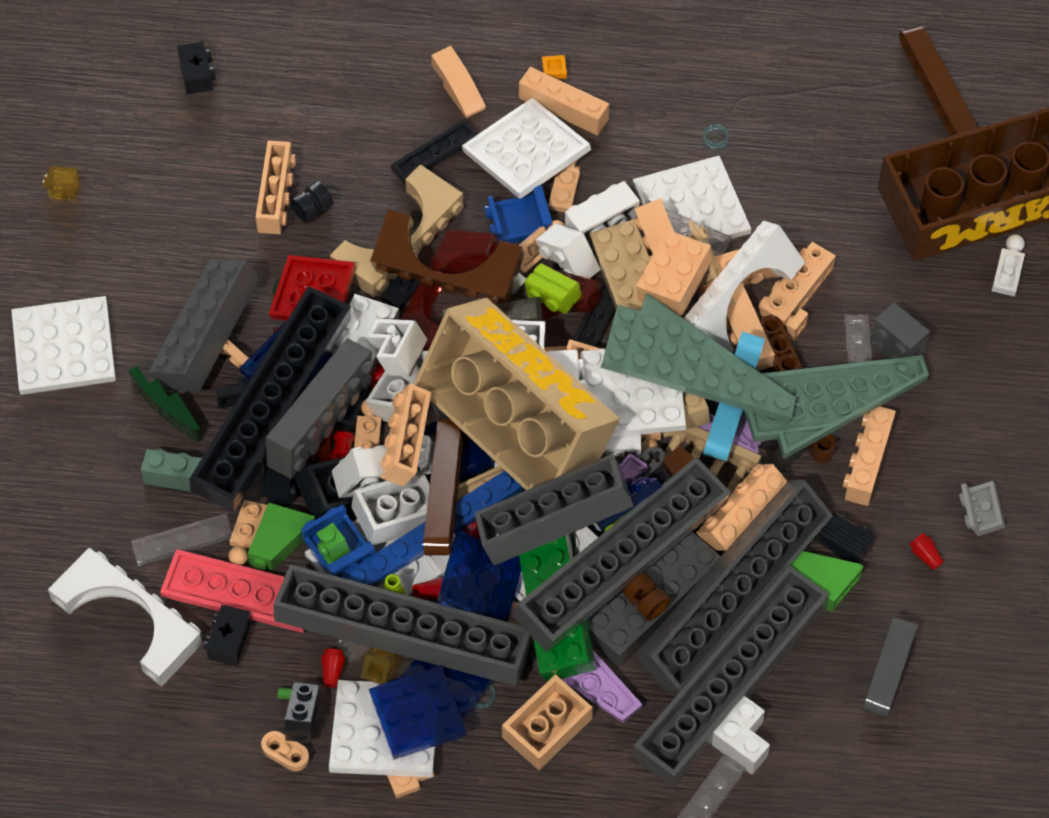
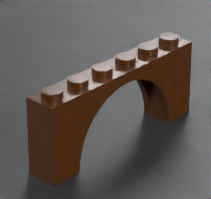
M388 209L370 260L376 272L388 275L389 272L397 274L398 278L405 281H410L411 279L418 280L421 285L426 287L439 286L442 287L443 291L455 294V292L464 293L465 297L472 300L487 297L495 306H500V304L508 305L525 254L522 246L499 240L493 254L476 269L453 275L438 273L423 265L413 252L411 233L414 222L411 215Z

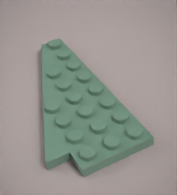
M645 294L641 311L617 305L600 368L788 423L790 422L796 399L794 396L655 298Z
M923 356L763 373L765 377L796 399L789 423L744 410L753 442L777 439L782 457L787 458L926 381L929 373Z

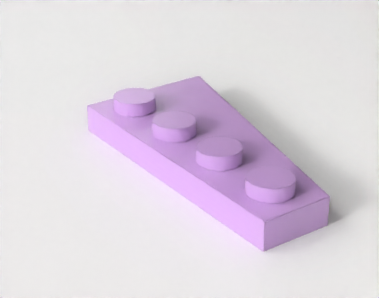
M593 651L596 664L595 671L561 680L574 691L624 723L643 707L642 703Z

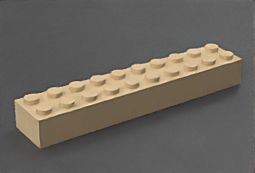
M635 219L590 233L592 248L615 309L617 305L641 311L643 303L638 301L636 285L649 264L650 258ZM682 392L686 430L662 432L664 438L710 423L709 409L705 398Z

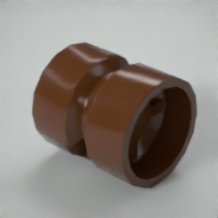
M643 573L628 584L623 592V596L633 606L638 605L637 611L646 621H651L665 611L671 599L661 588L656 589L657 583L649 574Z

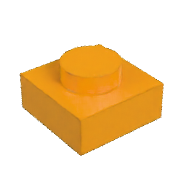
M565 55L542 57L543 73L556 79H567Z

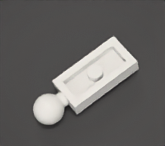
M1014 234L1009 236L1006 240L1007 249L1002 248L992 287L993 292L1015 297L1025 253L1020 252L1025 245L1024 239L1020 235Z

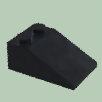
M345 457L308 465L295 477L310 515L315 516V520L325 515L333 507L344 505L346 511L352 510L353 497L339 498L332 475V470Z

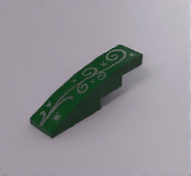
M138 366L129 369L132 383L161 417L195 441L199 442L202 440L199 426L177 392L168 396L158 379L148 383Z

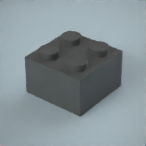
M894 302L875 319L870 344L877 353L883 354L887 359L924 356L930 331Z

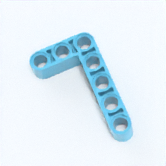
M742 331L735 355L756 370L765 338ZM719 402L703 452L704 455L727 461L743 409Z

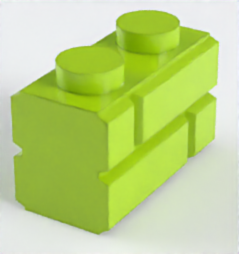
M542 263L534 269L533 274L531 273L524 283L527 296L534 302L539 300L545 303L553 312L558 310L566 314L573 304L580 299L582 294L578 282Z

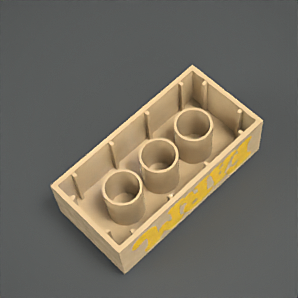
M487 297L446 310L414 382L415 386L431 392L430 400L525 490L599 460L620 420L616 414Z

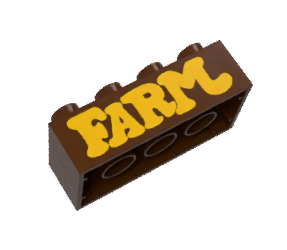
M1049 107L883 156L877 188L913 261L1049 221Z

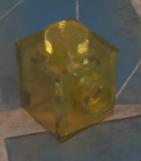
M50 166L49 172L44 175L43 186L47 188L48 196L57 200H76L80 185L78 169Z
M371 647L365 655L361 678L386 684L393 674L397 654Z

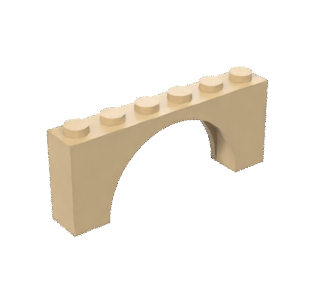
M419 165L405 179L406 192L415 199L423 214L419 227L411 236L412 248L416 257L419 251L424 246H428L433 241L434 236L440 230H444L449 220L454 215L460 214L464 207L463 193L422 165ZM345 240L330 255V260L354 262L356 271L352 283L374 298L379 292H383L388 287L389 282L394 277H397V274L389 272L388 275L376 272L370 262L374 249L362 248Z

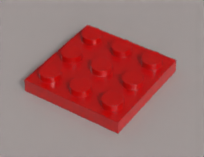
M288 255L269 311L270 318L287 321L308 286L345 303L356 271L355 263Z

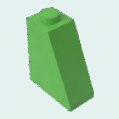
M268 503L248 551L249 563L259 570L268 569L274 571L304 542L302 540L301 528L308 521L315 519V516Z
M802 551L790 565L829 593L826 609L830 612L834 611L859 581L863 571V566L858 563Z

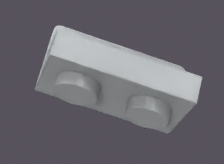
M994 481L971 488L966 483L961 484L963 493L959 494L963 507H966L967 515H964V519L968 529H972L977 536L1006 528Z

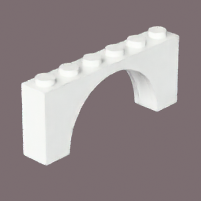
M763 221L747 242L742 245V248L733 259L729 261L707 291L699 298L694 307L685 315L684 320L697 329L702 330L711 339L733 353L734 349L727 335L726 317L730 300L738 285L749 274L762 268H769L775 275L792 280L805 264V261L779 225Z
M88 548L48 589L51 600L68 614H71L86 602L103 597L125 598L142 606L154 621V636L148 652L140 663L143 672L161 687L202 645L201 631L195 624L191 622L188 624L182 620V616L174 608L169 610L163 605V601L156 594L150 595L147 593L145 587L138 580L132 581L129 579L121 567L111 565L108 558L100 551L96 553L91 548Z

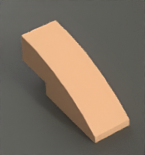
M451 46L431 55L432 67L442 79L443 87L466 118L486 109L472 78Z

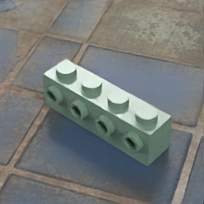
M147 449L141 467L143 482L147 485L191 492L189 478L202 458L192 457L186 453H167L162 449Z

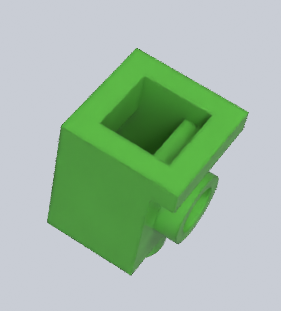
M334 523L316 533L320 541L317 544L318 551L328 565L350 553L345 538Z

